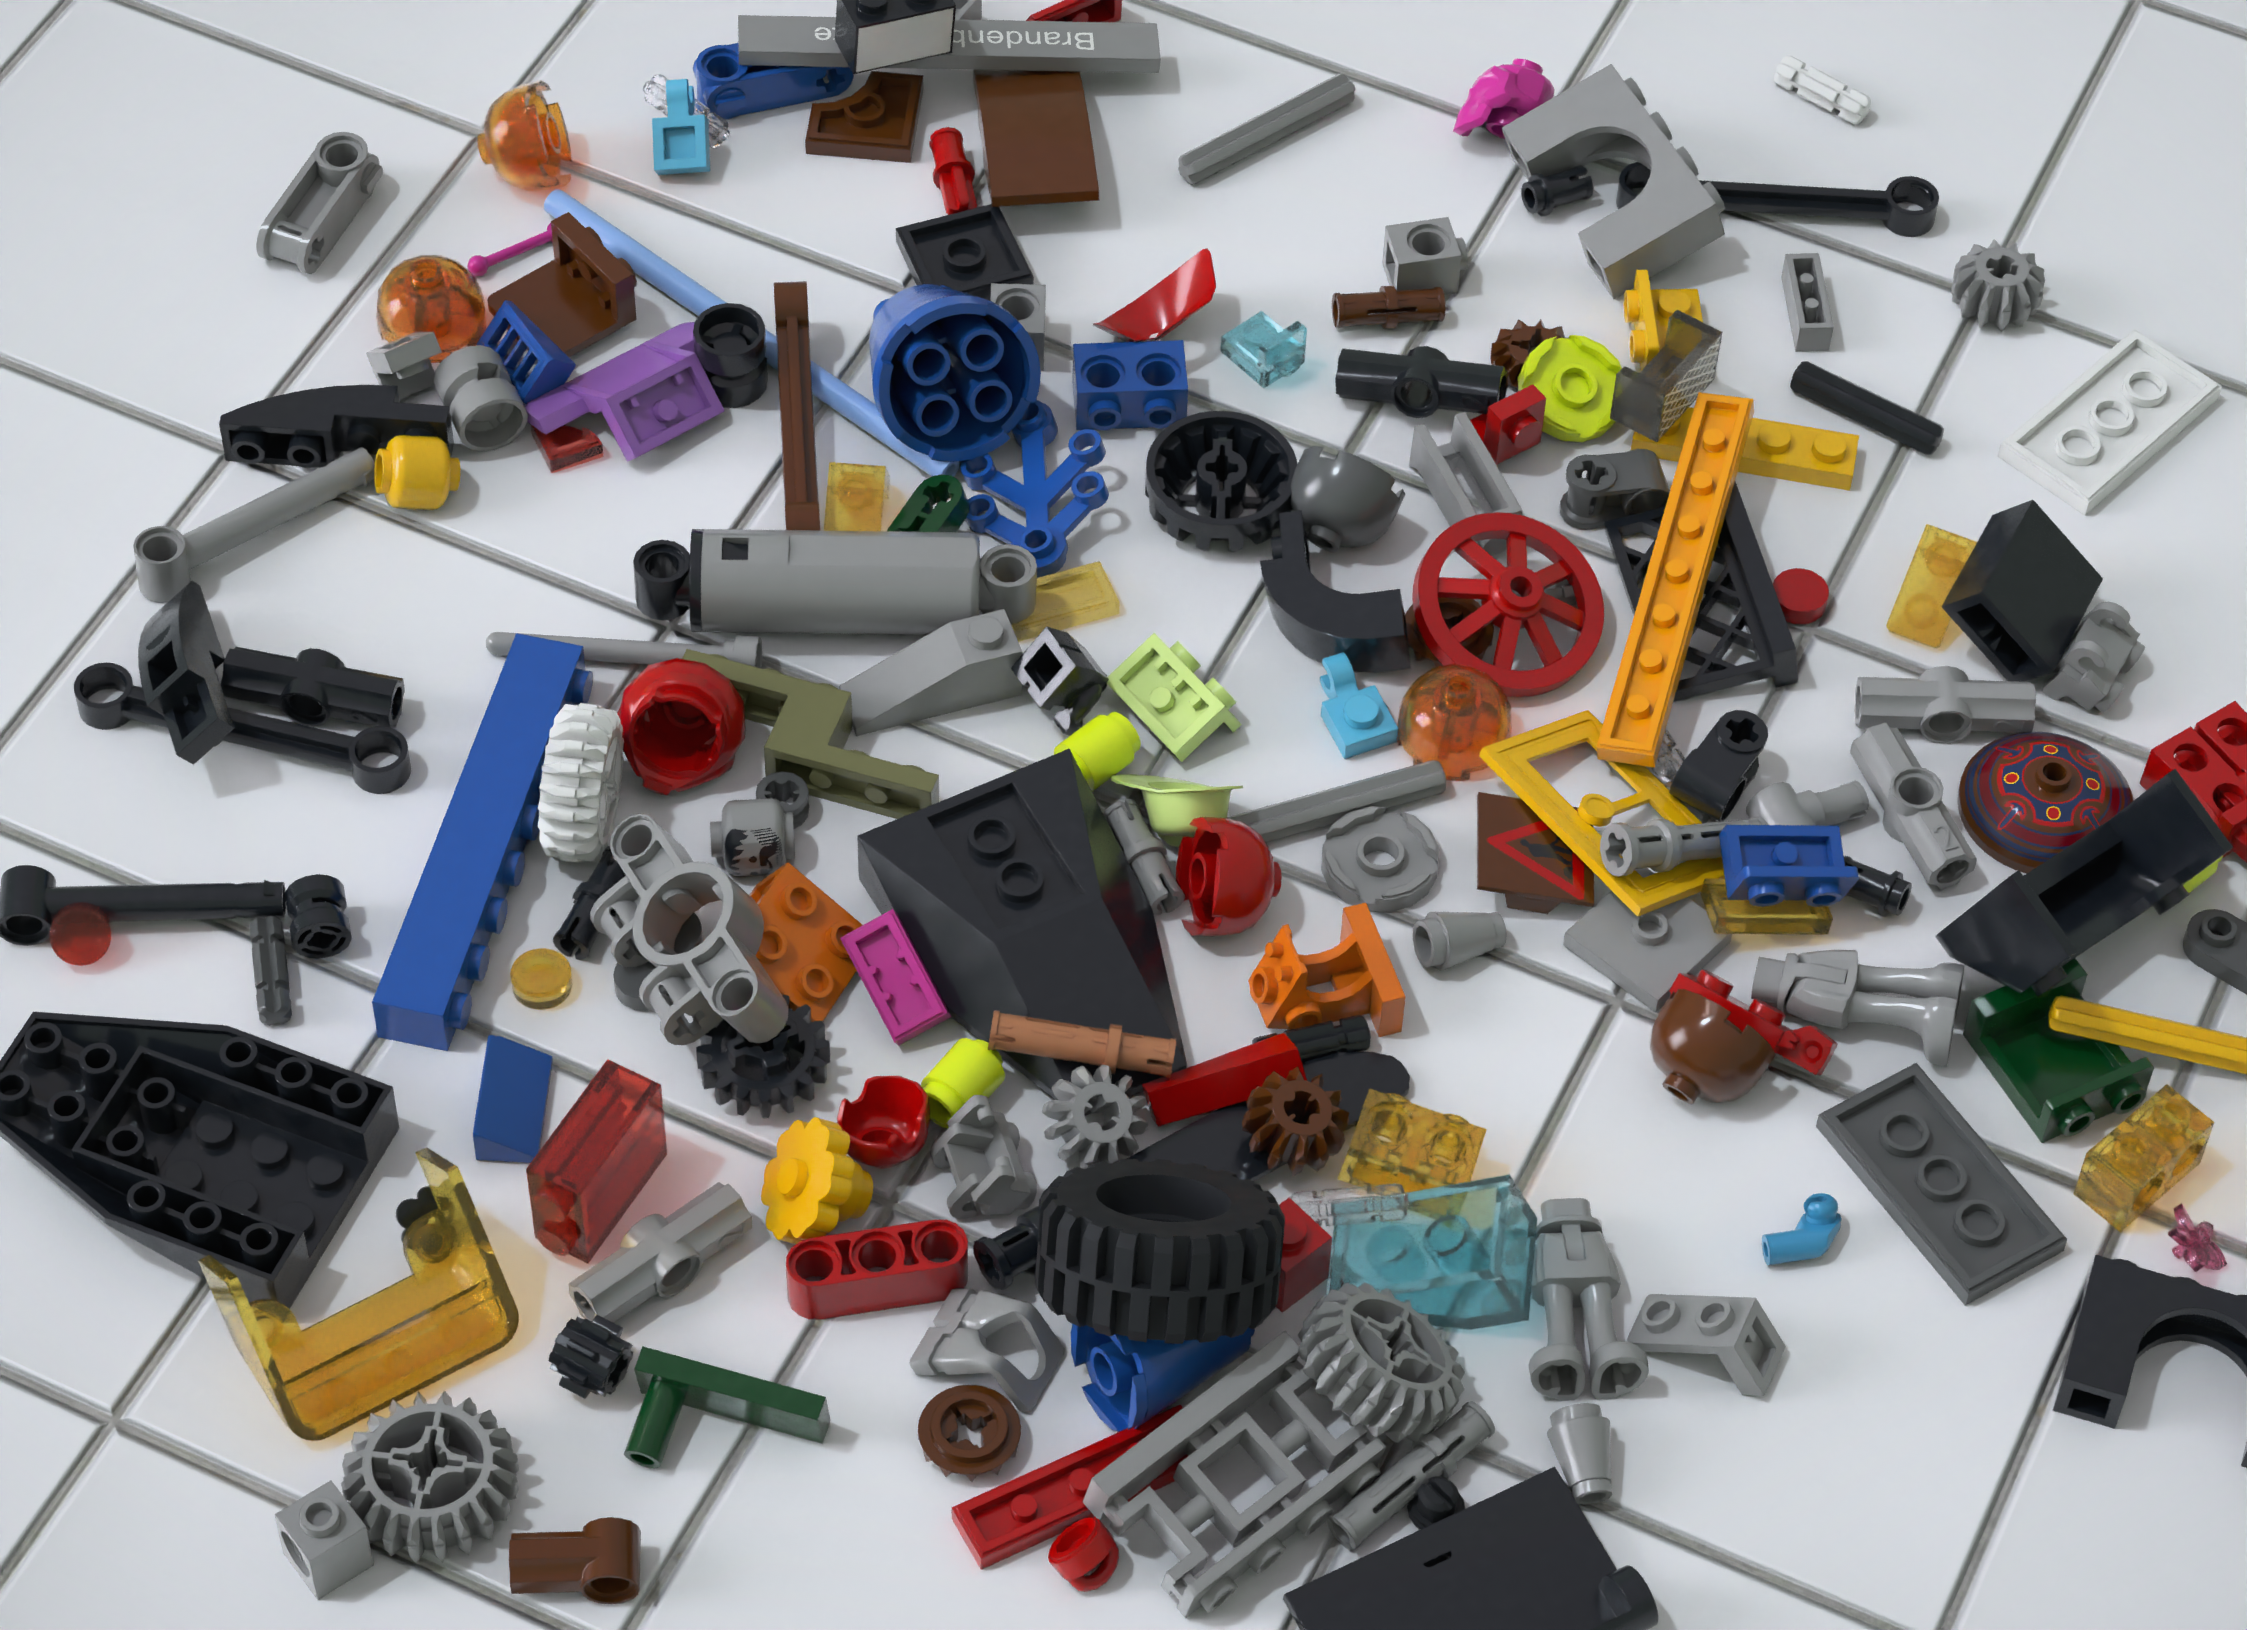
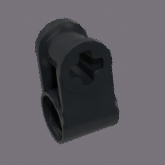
M1734 710L1725 713L1720 717L1698 748L1692 750L1686 757L1673 779L1669 793L1716 821H1724L1734 809L1744 790L1756 776L1759 768L1758 755L1764 749L1768 739V728L1764 721L1756 714L1744 710Z

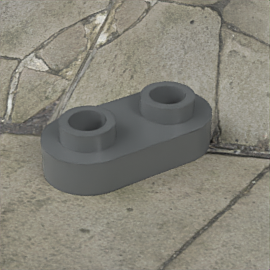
M2208 909L2198 912L2190 919L2184 935L2183 949L2186 956L2198 967L2247 995V923L2223 910Z

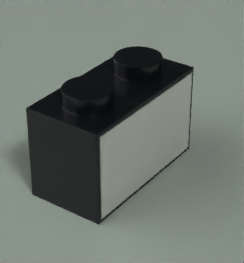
M837 0L835 41L853 74L952 53L956 5L953 0Z

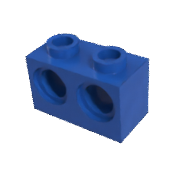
M1183 340L1073 344L1072 383L1076 430L1166 428L1174 422L1187 417L1188 382Z

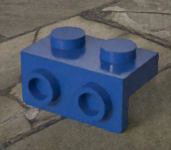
M1725 825L1719 833L1728 900H1749L1751 905L1760 907L1772 906L1783 900H1806V903L1810 906L1824 907L1841 901L1859 880L1858 868L1856 866H1845L1839 826Z

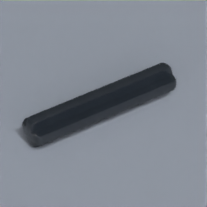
M1803 361L1793 373L1790 387L1794 392L1925 455H1932L1942 441L1944 428L1940 424L1819 366Z

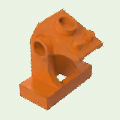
M1366 903L1343 908L1340 944L1321 953L1310 955L1297 954L1292 942V932L1289 924L1283 925L1273 942L1266 944L1265 954L1248 980L1251 997L1258 1005L1266 1028L1291 1030L1328 1021L1336 1022L1339 1019L1355 1015L1369 1014L1378 1037L1402 1032L1406 997ZM1331 981L1334 991L1317 993L1308 990L1306 987Z

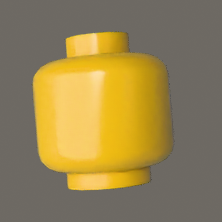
M407 435L395 436L388 442L386 449L380 448L377 451L374 468L376 492L384 494L387 502L394 508L438 509L444 505L449 491H457L459 488V459L450 457L448 447L441 438Z

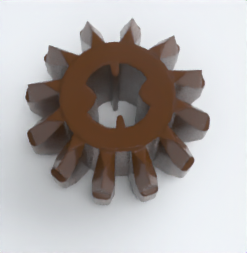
M1298 1066L1289 1071L1286 1079L1273 1071L1271 1075L1266 1077L1262 1087L1257 1086L1256 1089L1251 1091L1246 1102L1249 1111H1246L1243 1117L1242 1131L1253 1135L1249 1142L1250 1153L1267 1151L1270 1154L1267 1160L1269 1170L1279 1165L1280 1161L1287 1162L1293 1177L1302 1172L1305 1164L1318 1172L1319 1169L1326 1165L1329 1156H1334L1340 1152L1345 1142V1134L1343 1132L1349 1123V1112L1338 1108L1342 1100L1341 1090L1324 1091L1322 1089L1324 1083L1322 1073L1312 1078L1310 1082L1303 1079Z

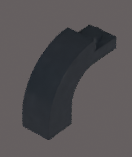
M1302 510L1279 513L1281 536L1271 537L1273 559L1260 561L1273 619L1285 638L1303 654L1322 663L1323 658L1344 652L1354 672L1376 673L1411 669L1407 622L1400 589L1351 594L1336 591L1325 586L1311 573L1309 542Z

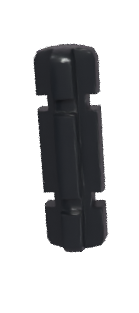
M1362 1015L1339 1019L1340 1025L1334 1026L1332 1021L1284 1031L1298 1048L1302 1063L1337 1053L1340 1049H1344V1052L1367 1050L1370 1047L1371 1039L1368 1023ZM1277 1033L1256 1037L1252 1040V1044L1273 1037Z

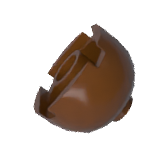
M1678 989L1676 993L1673 991L1661 1008L1651 1030L1650 1050L1654 1063L1667 1076L1662 1085L1673 1096L1688 1104H1694L1698 1097L1711 1103L1734 1101L1747 1094L1757 1084L1776 1054L1771 1045L1751 1026L1747 1024L1742 1032L1737 1026L1727 1020L1731 1013L1730 1011L1699 994L1685 989Z

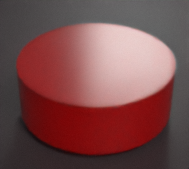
M1793 568L1783 571L1774 579L1773 586L1786 622L1809 624L1821 618L1826 610L1829 589L1827 583L1820 575L1807 569Z

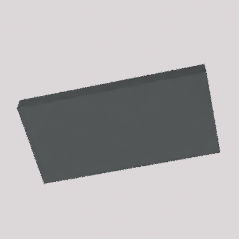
M1917 1063L1818 1115L1817 1129L1964 1305L1973 1302L2064 1251L2067 1238Z

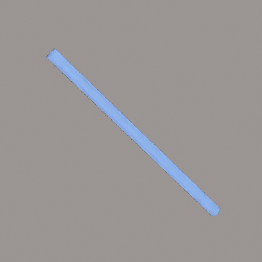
M555 189L546 198L544 210L554 218H558L569 212L585 228L591 227L594 229L604 247L617 259L623 258L626 260L636 274L697 316L712 306L726 303L561 189ZM765 329V357L767 358V364L778 371L776 336ZM811 361L812 392L815 397L929 475L945 474L953 477L956 475L959 469V461L944 462L931 460L928 455L919 453L903 444L899 439H896L885 425L876 404Z

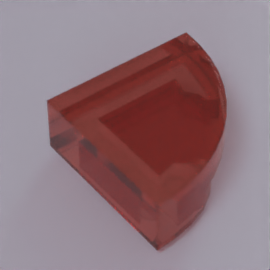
M531 425L532 437L551 473L604 457L602 442L587 428L580 430L563 425L548 434H544Z

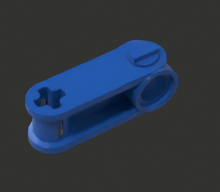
M738 43L715 45L706 48L698 55L693 65L697 87V106L703 114L719 120L732 119L739 115L838 96L849 88L854 78L850 67L739 65ZM825 76H827L828 83H825L823 80Z

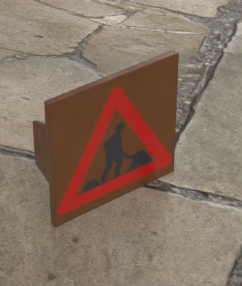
M1478 792L1477 890L1505 894L1507 908L1544 914L1551 912L1561 902L1588 907L1594 906V872L1521 798Z

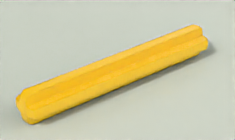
M2062 995L2055 997L2050 1007L2048 1026L2053 1031L2247 1075V1037Z

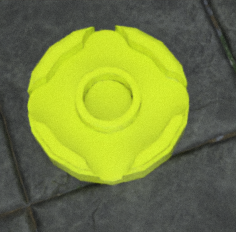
M1570 335L1569 338L1555 339L1556 337L1544 340L1526 358L1518 376V391L1533 384L1546 397L1542 432L1561 441L1585 442L1601 437L1621 417L1628 400V388H1625V382L1622 378L1624 371L1619 360L1604 345L1585 336Z

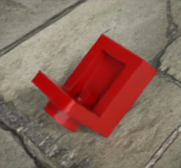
M1533 384L1488 406L1487 414H1481L1470 420L1496 465L1541 443L1546 397Z

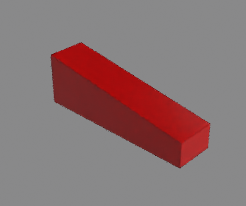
M1283 1032L1172 1073L1170 1078L1161 1077L1142 1084V1088L1153 1121L1157 1126H1162L1246 1101L1251 1091L1256 1089L1257 1086L1262 1087L1266 1077L1271 1075L1273 1071L1286 1079L1289 1071L1298 1066L1303 1079L1307 1081L1298 1048Z

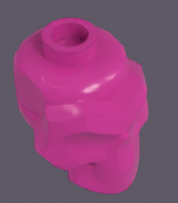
M1514 59L1512 64L1493 66L1479 76L1472 85V88H1470L1468 98L1458 113L1453 132L1461 136H1469L1473 128L1487 122L1486 129L1490 133L1505 139L1502 127L1552 99L1555 89L1551 81L1542 75L1543 68L1530 60Z

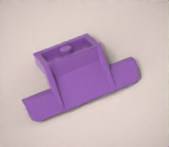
M695 322L679 324L528 402L525 406L528 414V423L544 434H548L588 412L593 414L602 412L627 462L721 414L725 410L694 352L693 329Z

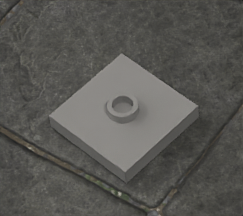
M1648 868L1635 869L1643 878L1654 874ZM1610 891L1565 932L1563 945L1654 1012H1657L1671 995L1669 990L1678 974L1696 975L1731 942L1733 929L1688 897L1637 917Z

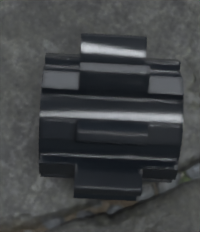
M596 1315L593 1321L586 1318L582 1319L578 1316L576 1320L571 1318L554 1341L555 1345L548 1360L552 1363L550 1369L563 1375L559 1386L586 1399L590 1392L604 1397L607 1393L611 1395L621 1380L624 1379L634 1353L630 1350L633 1345L620 1338L624 1328L599 1315Z

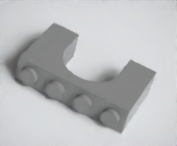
M1610 64L1502 127V131L1513 161L1528 181L1533 174L1538 173L1546 177L1573 169L1575 166H1585L1600 159L1615 157L1637 161L1651 170L1647 184L1635 199L1578 233L1589 266L1612 298L1615 299L1624 294L1625 290L1634 288L1636 270H1648L1650 279L1725 235L1719 215L1720 212L1725 210V206L1711 182L1702 185L1696 177L1699 174L1698 169L1688 151L1683 146L1676 150L1670 143L1672 135L1658 112L1649 115L1643 107L1646 105V100L1633 78L1630 77L1624 81L1613 65Z

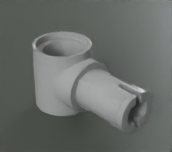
M1856 780L1823 792L1814 793L1807 790L1797 794L1789 783L1780 782L1769 785L1756 793L1749 801L1746 813L1749 818H1763L1767 825L1831 826L1864 817L1867 814L1865 810H1868L1869 800L1864 787Z

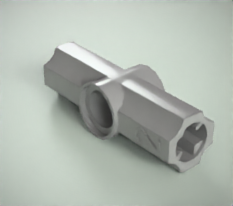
M1950 666L1929 669L1921 674L1918 679L1858 677L1855 689V724L1858 725V728H1869L1887 723L1892 728L1921 729V733L1926 739L1937 743H1953L1962 740L1971 731L2032 732L2035 723V684L2019 681L1968 680V676L1964 671Z
M1887 723L1869 727L1862 736L1852 742L1850 754L1884 809L1882 823L1885 831L1893 839L1905 844L1928 885H1937L1939 889L1958 884L1964 876L1974 871L1977 858L1942 802L1944 788L1941 780L1935 773L1920 766L1898 728L1889 727Z
M718 1182L666 1218L660 1214H652L638 1221L625 1234L620 1243L619 1250L568 1284L570 1297L575 1302L580 1315L584 1319L593 1321L595 1316L599 1315L614 1323L655 1294L667 1298L682 1292L697 1277L702 1268V1263L753 1228L752 1216L745 1207L742 1197L729 1184L723 1185Z

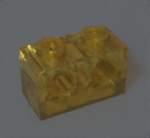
M2166 1084L2086 1153L2073 1194L2121 1233L2201 1163L2215 1122Z
M1369 1088L1338 1180L1455 1220L1468 1190L1487 1129L1470 1124L1458 1115L1442 1114L1413 1104L1403 1096L1393 1093L1385 1094ZM1377 1136H1383L1392 1142L1383 1141ZM1435 1156L1443 1157L1451 1163L1440 1161Z

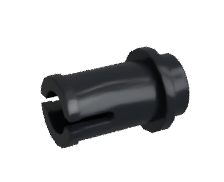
M1582 165L1546 177L1538 173L1533 174L1528 182L1523 183L1521 188L1524 206L1532 214L1538 213L1541 216H1546L1553 211L1554 207L1589 199L1593 194L1592 178L1587 176L1579 179V176L1586 175L1588 172Z
M1845 855V866H1856L1859 880L1846 895L1877 907L1878 914L1884 917L1889 913L1899 916L1909 899L1912 888L1911 882L1903 880L1901 872L1894 871L1890 875L1854 861L1851 857Z

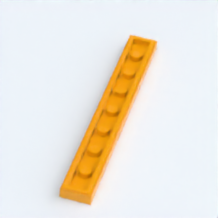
M1698 392L1596 749L1599 760L1655 768L1754 415L1753 399Z

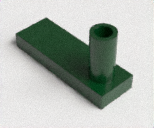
M642 1346L634 1371L642 1394H645L624 1451V1456L638 1465L648 1468H659L683 1405L823 1444L831 1421L826 1397Z

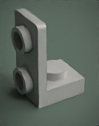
M1650 1294L1646 1297L1627 1338L1628 1342L1638 1345L1643 1351L1717 1354L1741 1394L1754 1396L1765 1395L1786 1347L1757 1298Z

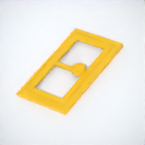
M1589 710L1482 747L1479 757L1637 917L1725 882L1722 857L1685 861L1670 871L1657 872L1644 878L1636 870L1632 874L1621 877L1611 875L1606 870L1600 853V840L1602 836L1591 825L1597 827L1607 826L1613 816L1647 803L1664 819L1673 822L1676 826L1702 824V822L1678 798L1669 793L1670 790L1645 766L1613 761L1607 762L1638 793L1615 802H1611L1608 798L1599 794H1587L1582 798L1577 812L1529 762L1586 741L1597 751L1596 747L1603 724Z

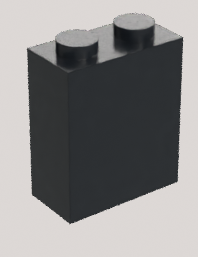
M2030 500L1991 516L1941 607L2007 681L2025 682L2054 672L2103 578L2034 500Z

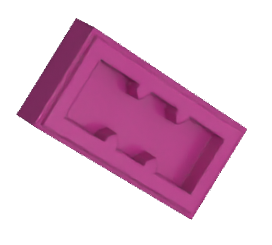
M894 909L840 938L894 1043L898 1046L952 1017L900 917Z

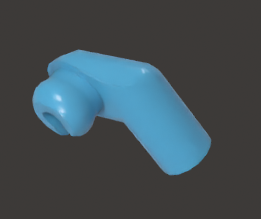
M1813 1194L1804 1202L1806 1213L1801 1217L1795 1230L1762 1235V1251L1766 1264L1775 1265L1822 1256L1828 1250L1841 1228L1842 1218L1837 1213L1838 1203L1836 1199L1829 1194Z

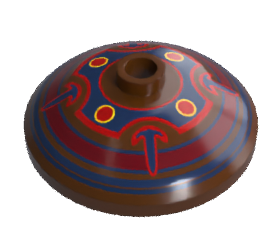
M2049 732L2011 734L1984 746L1970 759L1961 776L1957 797L1961 821L1973 841L1993 859L2026 874L2109 821L2134 801L2127 780L2109 758L2082 741Z

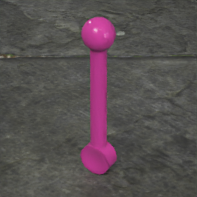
M551 223L547 226V231L486 257L481 255L471 257L467 264L469 272L474 276H483L487 273L490 266L545 243H553Z

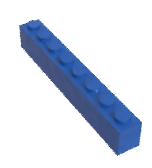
M516 633L373 998L372 1006L377 1036L379 1038L448 1051L456 1029H465L471 1012L472 997L470 991L474 981H483L488 969L490 958L488 943L492 933L500 934L506 921L508 902L505 898L510 886L518 887L523 876L525 867V853L523 851L527 840L535 841L540 831L538 828L539 810L537 809L540 801L539 786L542 779L545 746L549 742L550 729L554 725V718L565 704L579 705L580 703H588L591 695L593 673L585 669L583 646Z

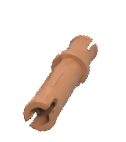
M994 1010L988 1050L998 1049L1092 1065H1107L1110 1067L1112 1074H1115L1116 1068L1170 1078L1176 1039L1122 1032V1025L1110 1024L1108 1030L1001 1013L998 1010Z

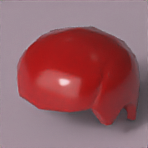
M874 1076L865 1081L863 1091L857 1100L849 1102L848 1099L844 1098L839 1108L837 1123L850 1136L847 1154L854 1161L881 1169L894 1167L917 1155L924 1147L930 1124L929 1096L921 1085L902 1076Z

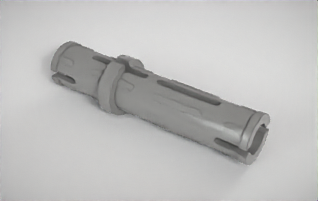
M1470 1401L1465 1403L1461 1410L1433 1433L1429 1432V1434H1425L1418 1439L1417 1442L1413 1441V1449L1381 1476L1373 1480L1369 1486L1335 1514L1332 1513L1327 1517V1525L1333 1536L1348 1550H1355L1364 1539L1418 1495V1488L1421 1484L1427 1485L1428 1479L1431 1477L1441 1476L1448 1479L1457 1471L1456 1463L1487 1437H1491L1495 1433V1426L1490 1416L1481 1406Z

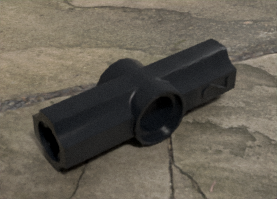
M1429 346L1416 347L1410 350L1407 355L1342 349L1338 358L1335 386L1336 394H1339L1340 398L1392 403L1400 412L1413 418L1428 417L1437 409L1487 414L1488 406L1506 398L1508 370H1505L1504 366L1451 361L1444 353Z
M241 647L230 648L223 663V675L220 683L224 697L280 707L281 711L289 719L306 726L323 725L328 721L329 717L391 728L397 725L400 718L405 692L403 678L346 668L337 656L321 649L312 648L302 650L296 658Z

